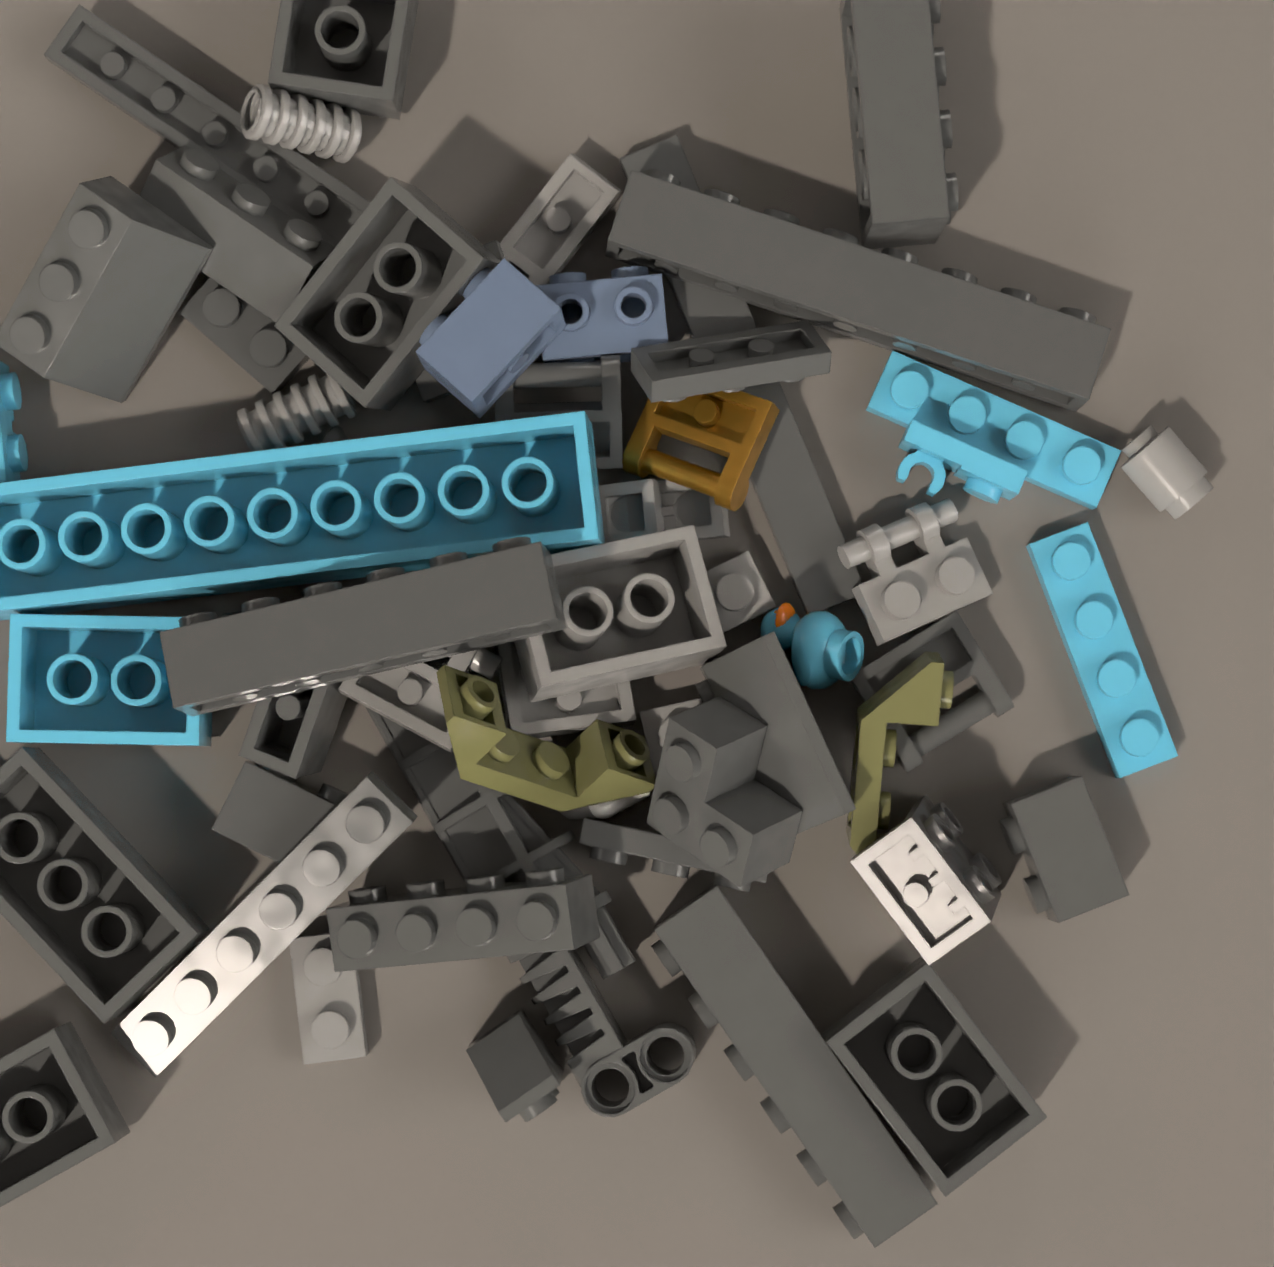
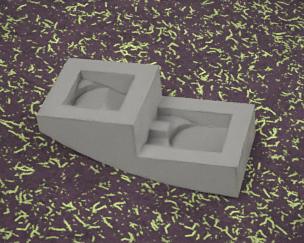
M645 479L599 485L605 543L694 525L698 540L730 537L728 509L715 505L714 497L668 480Z

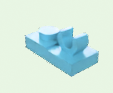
M912 420L907 426L898 448L911 454L906 456L899 464L896 471V481L903 484L909 476L912 467L916 465L925 466L932 476L931 483L926 491V494L931 497L943 487L946 478L945 469L954 472L953 476L966 481L963 487L964 491L994 504H998L1000 497L1010 501L1018 495L1028 473V470L915 420Z

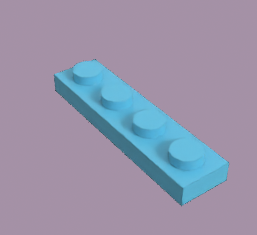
M896 351L891 352L866 408V411L907 428L912 420H915L1028 470L1025 481L1091 510L1097 508L1121 453L1119 449Z
M1088 522L1028 544L1026 546L1115 778H1122L1177 757L1176 748Z

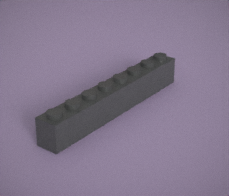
M647 169L645 174L634 170L630 172L607 241L606 257L633 266L648 267V271L658 274L662 273L664 276L746 301L748 304L800 321L808 320L812 325L890 351H896L902 355L1076 412L1090 399L1111 328L1095 324L1096 317L1086 311L1071 307H1062L1059 311L1036 304L1037 298L1026 291L1005 287L999 292L978 285V279L963 270L943 268L939 272L917 265V257L899 249L885 248L881 253L858 245L859 239L842 230L826 228L821 233L800 226V220L797 217L782 210L765 209L761 213L739 206L740 200L730 193L717 189H706L703 194L680 186L681 181L677 177L661 170Z

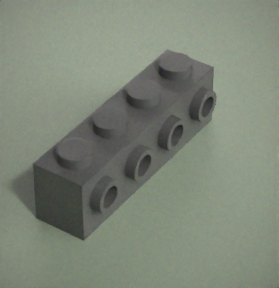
M551 867L525 872L526 881L505 883L503 873H494L465 878L466 887L445 889L444 879L407 884V893L387 895L385 885L349 890L348 902L326 908L334 971L342 972L575 950L600 938L592 874L565 877L564 867Z

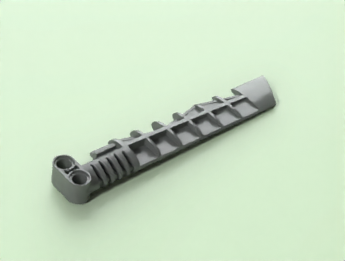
M336 425L331 427L321 443L349 439L342 427ZM366 577L328 582H340L342 588L367 583ZM327 582L297 585V587L304 598V589L313 585ZM444 657L423 663L439 670L443 665L448 664L450 658ZM366 707L464 882L465 878L494 873H503L505 883L526 881L525 872L551 867H564L565 877L584 875L560 849L576 838L572 830L552 840L512 795L460 779L454 751L450 753ZM593 885L600 938L585 944L584 947L604 980L636 960L605 907L606 904L612 901L607 890L600 893ZM576 949L507 956L510 963L519 960L526 972L525 975L519 978L521 983L524 984L531 981L538 995L531 999L533 1004L543 1002L549 1016L543 1020L545 1025L555 1023L561 1036L555 1040L557 1046L567 1044L573 1057L566 1062L581 1087L585 1104L592 1112L602 1117H616L625 1114L679 1083L689 1074L696 1059L697 1046L693 1035L687 1028L677 1023L664 1022L627 1041ZM671 1037L677 1040L685 1053L684 1062L678 1068L672 1070L658 1067L652 1061L650 1055V1045L655 1039ZM616 1069L622 1072L629 1083L628 1095L618 1101H609L603 1098L596 1087V1076L600 1071Z

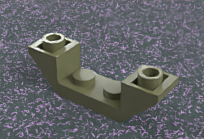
M925 651L857 708L849 793L856 809L848 813L846 826L849 845L856 854L884 835L877 834V829L888 830L891 793L881 791L883 767H894L897 733L895 729H886L887 723L938 726L940 708H951L954 674L953 671L944 670V662L938 652Z
M443 665L436 672L446 724L460 779L561 812L649 793L654 789L656 778L645 736L596 719L569 746L564 748L552 742L506 728L496 683L486 680L481 676L472 675Z

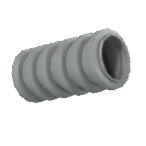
M256 84L245 97L241 110V128L246 139L257 141L261 138L263 143L270 145L279 143L282 148L289 150L297 148L300 153L310 155L314 152L317 157L324 159L332 157L335 162L345 164L356 153L361 141L362 122L360 114L356 109L345 108L342 110L338 104L328 103L325 105L322 100L315 98L307 100L304 95L297 93L289 95L283 89L275 88L272 91L268 85Z
M327 373L326 376L320 379L314 374L308 377L309 384L303 387L299 383H295L290 386L291 392L286 395L278 391L272 394L273 401L267 404L261 399L255 402L256 409L250 412L246 408L238 410V418L236 420L251 452L286 448V442L292 439L296 444L304 441L303 434L309 431L314 436L321 433V426L326 423L331 427L338 425V418L345 414L349 419L357 416V404L354 398Z

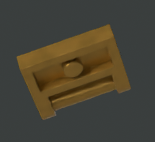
M719 391L689 396L679 402L659 401L651 403L648 398L624 451L622 459L623 470L642 478L648 474L657 476L714 497L715 505L731 511H737L745 501L749 488V478L780 410L772 401L743 391ZM662 434L728 457L722 473L657 451V445Z

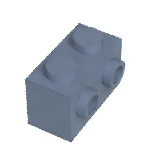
M505 258L492 271L489 268H485L469 282L463 293L465 300L449 317L442 314L427 326L419 340L421 346L416 350V354L424 369L479 418L486 413L566 327L561 307Z
M628 266L612 270L611 278L587 280L586 273L565 272L549 276V284L536 285L561 307L566 324L564 330L543 351L544 363L601 361V355L620 354V363L631 362V348L668 342L662 273L649 275L648 267Z

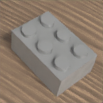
M694 525L551 554L567 629L515 641L530 703L712 662L727 645Z

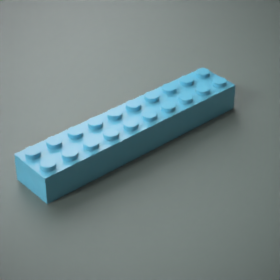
M585 411L2 482L0 483V621L10 620V614L52 615L366 577L367 574L373 571L390 567H402L405 569V572L418 571L430 568L429 560L436 556L453 552H466L469 559L493 553V544L515 537L531 538V543L541 541L551 554L605 543L592 423Z

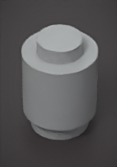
M1150 425L1122 449L1129 460L1120 468L1159 512L1166 509L1174 520L1182 516L1214 488L1204 477L1208 470L1169 426L1158 434Z

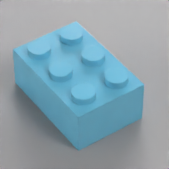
M10 614L6 742L211 746L212 712L192 717L174 709L159 632L179 628L178 620L182 617Z

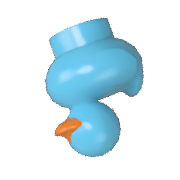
M785 602L779 608H775L764 616L761 623V636L774 631L782 649H791L792 668L800 685L811 689H826L838 680L851 681L859 673L864 659L863 638L856 631L846 630L843 623L835 615L827 611H814L800 618L795 612L794 607L790 603Z

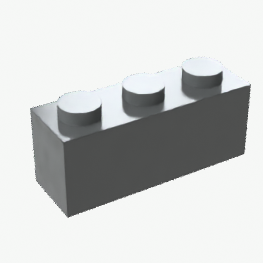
M186 145L156 159L140 193L142 198L214 247L201 272L274 322L279 320L335 248L323 239L321 232L315 226L304 220L290 217L271 204L269 196L261 189L250 184L240 183L221 170L218 162L211 155L199 149L189 148Z

